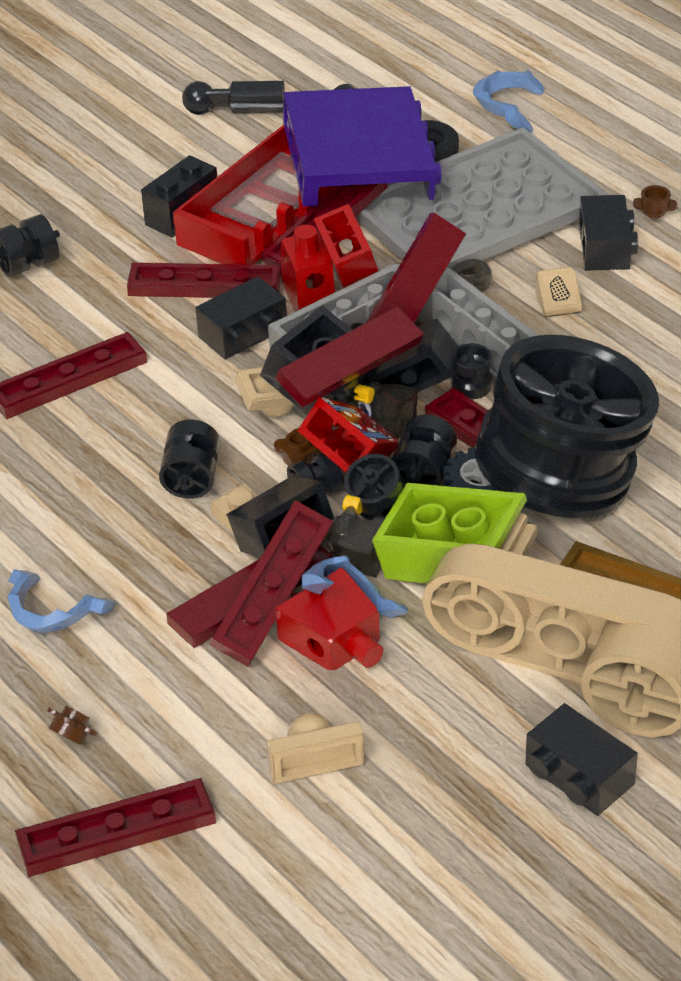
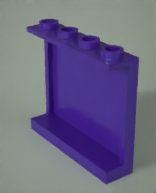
M411 86L284 92L283 125L303 207L318 206L319 187L423 181L428 199L434 200L435 185L441 184V165L439 162H434L433 141H428L427 121L421 120L420 100H415Z

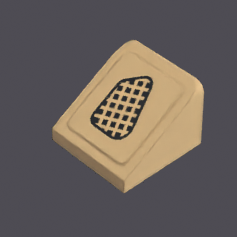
M573 267L540 270L536 273L535 293L544 316L582 311L580 293Z

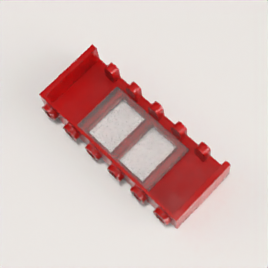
M284 125L173 212L176 244L221 264L254 265L262 258L261 254L313 207H303ZM336 186L319 187L318 202Z

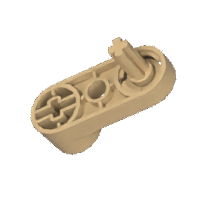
M521 512L500 549L486 545L466 544L453 547L441 558L425 587L422 604L425 616L429 622L449 642L472 653L580 683L583 698L593 712L610 726L631 735L654 738L671 735L681 728L680 599L666 593L527 556L537 536L538 529L537 525L527 523V515Z

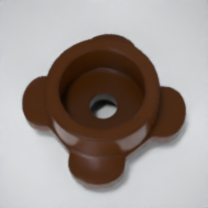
M651 185L641 191V198L633 200V207L643 210L644 214L649 218L658 219L664 216L665 212L676 210L677 201L670 199L671 193L667 188Z
M299 428L288 433L286 438L277 439L274 442V450L282 453L283 461L287 465L299 461L305 463L312 462L313 456L321 452L297 431Z
M65 705L62 713L50 707L47 712L55 715L48 728L77 744L82 745L88 733L95 737L98 732L86 726L90 717Z

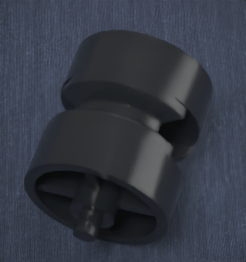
M42 214L20 221L19 228L13 224L0 228L1 270L6 276L11 277L29 270L31 263L35 266H41L59 258V247L56 238L60 237L59 231H53L49 221Z
M418 415L410 419L391 458L397 465L404 484L415 483L439 486L443 478L444 466H447V461L452 457L456 448L457 435L452 426L439 417Z
M188 419L175 423L169 429L159 480L163 488L170 494L180 498L194 499L204 496L211 490L220 447V437L212 426L203 421Z
M369 454L353 462L344 478V485L348 495L361 499L363 510L358 515L361 522L367 525L370 530L378 531L405 487L397 465L385 455Z

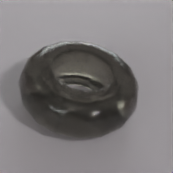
M466 259L450 268L481 292L489 288L493 280L491 268L487 263L478 259Z

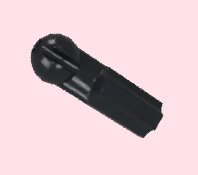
M195 81L185 87L182 93V102L190 113L196 115L206 114L213 107L229 106L232 113L283 112L285 84L284 81H232L227 89H213L206 82Z

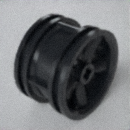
M538 335L522 339L511 345L502 357L493 387L494 402L483 418L475 444V459L480 471L498 491L525 493L527 501L524 506L544 514L565 518H588L614 510L627 496L637 468L636 449L648 438L658 412L659 396L654 383L637 364L626 356L607 346L587 339L566 335Z

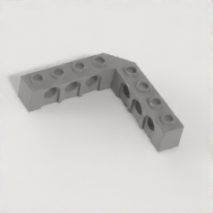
M393 264L269 324V348L322 305L352 330L365 324L400 264ZM449 267L445 269L416 319L425 324L437 318L458 346L475 343L489 349L492 355L489 373L494 379H496L502 357L511 345L522 339L538 336V334Z

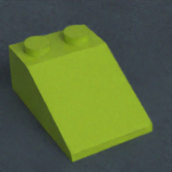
M407 483L372 539L385 579L426 583L429 582L441 558L453 547L478 544L500 549L527 501L525 493Z

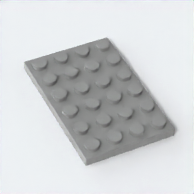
M522 127L437 161L441 165L442 178L441 184L435 185L434 200L428 199L423 181L387 183L388 188L355 218L400 260H403L430 212L436 213L466 233L447 266L454 272H458L579 220L580 196L609 194Z

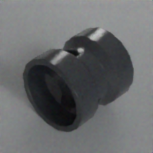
M475 343L458 346L454 377L451 378V388H455L470 399H478L487 395L491 388V375L489 371L491 369L492 355L490 350L483 345Z
M324 453L313 456L312 462L305 463L299 461L287 467V478L295 475L321 481L327 494L343 488V477L340 467Z

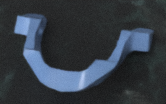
M529 70L522 73L496 71L477 82L473 89V94L488 112L505 117V120L516 129L524 127L530 133L533 132L532 125L519 112L518 106L491 99V94L504 88H524L532 93L542 95L544 92L542 83Z
M347 556L323 560L313 565L302 575V588L316 594H321L324 589L334 584L332 580L325 577L342 567L376 606L379 615L393 618L408 612V607L404 604L387 600L383 597L368 578L349 562V557Z
M14 569L8 581L15 584L8 595L14 619L24 627L40 634L67 628L92 612L107 614L114 609L117 603L108 598H99L87 594L68 612L56 609L50 615L42 616L24 609V601L29 588L40 580L38 574Z

